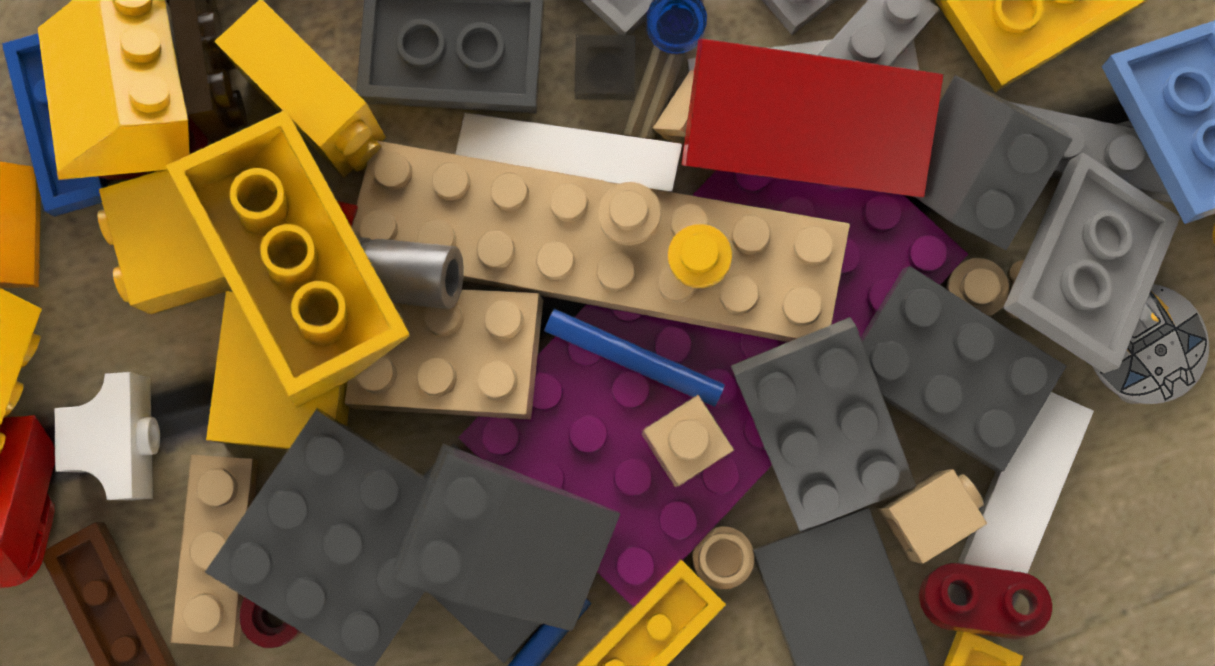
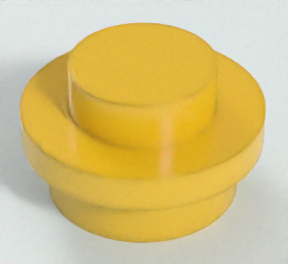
M695 224L685 227L673 237L668 248V263L671 272L677 280L689 287L707 288L713 286L726 276L731 266L732 250L728 239L720 230L710 225Z

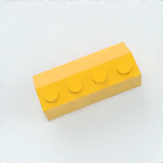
M287 110L166 165L296 408L353 379L410 336Z

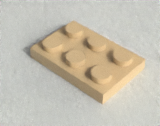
M461 290L457 303L450 309L393 303L410 336L347 382L345 404L352 409L531 419L543 299L539 293Z

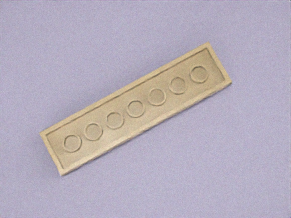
M377 141L382 148L367 162L356 204L358 210L352 227L356 237H365L372 240L386 239L456 246L460 249L463 257V281L525 293H539L541 296L786 342L830 326L832 323L850 223L651 189L657 196L661 207V221L658 229L648 240L640 244L622 245L612 241L605 235L598 220V206L601 198L610 188L618 183ZM705 224L717 228L726 236L731 246L732 262L728 273L720 282L707 288H693L684 285L675 278L669 267V245L673 237L680 230L690 225Z

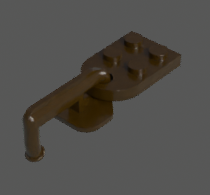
M166 0L171 11L187 115L212 144L239 132L238 127L247 125L242 95L239 90L232 91L229 70L237 68L214 42L223 34L216 0Z

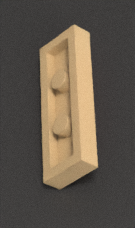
M191 455L170 643L223 647L240 645L241 626L239 614L244 596L211 577L205 571L255 499L259 461L257 459Z

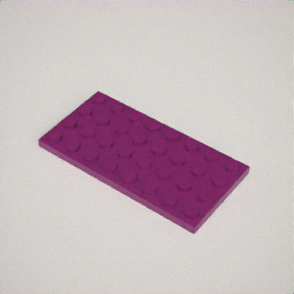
M716 170L692 195L850 223L831 325L851 317L860 337L902 269L911 266L940 285L968 255L966 251L911 201L900 194ZM586 304L574 318L725 384L715 407L704 403V405L734 450L681 485L674 487L641 434L644 429L682 406L693 397L558 337H555L537 356L531 419L478 416L458 438L479 458L618 511L620 513L619 519L597 573L634 607L680 559L683 561L771 467V461L731 365L788 342Z

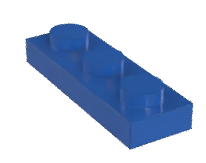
M38 33L2 43L44 212L55 217L102 203L99 189L108 186L107 179L96 176L58 180Z

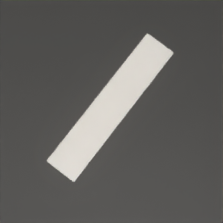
M465 113L455 154L599 179L611 183L636 182L650 189L672 192L682 144Z

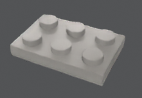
M1085 153L1079 154L1068 161L1003 308L1101 372L1106 373L1120 368L1180 217Z

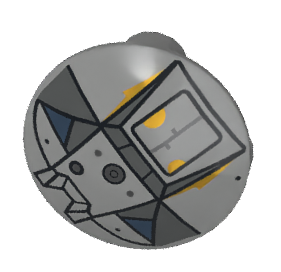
M1153 284L1120 368L1106 373L1101 372L1095 367L1093 369L1100 380L1111 391L1129 404H1160L1174 400L1184 395L1198 382L1206 367L1209 355V339L1204 321L1196 308L1181 294L1167 287Z

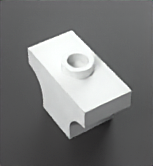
M132 372L106 373L101 390L90 402L76 407L55 408V471L91 473L102 483L107 500L153 499L152 454L158 452L160 431L157 420L151 417V378Z

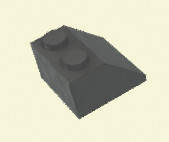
M954 75L939 102L924 198H915L948 221L1007 250L1073 139L1064 129Z

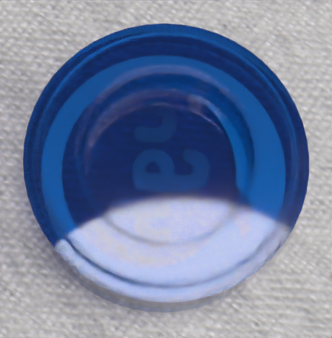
M653 0L647 12V33L652 43L660 50L670 54L686 53L694 49L698 45V40L704 37L707 25V12L701 0Z

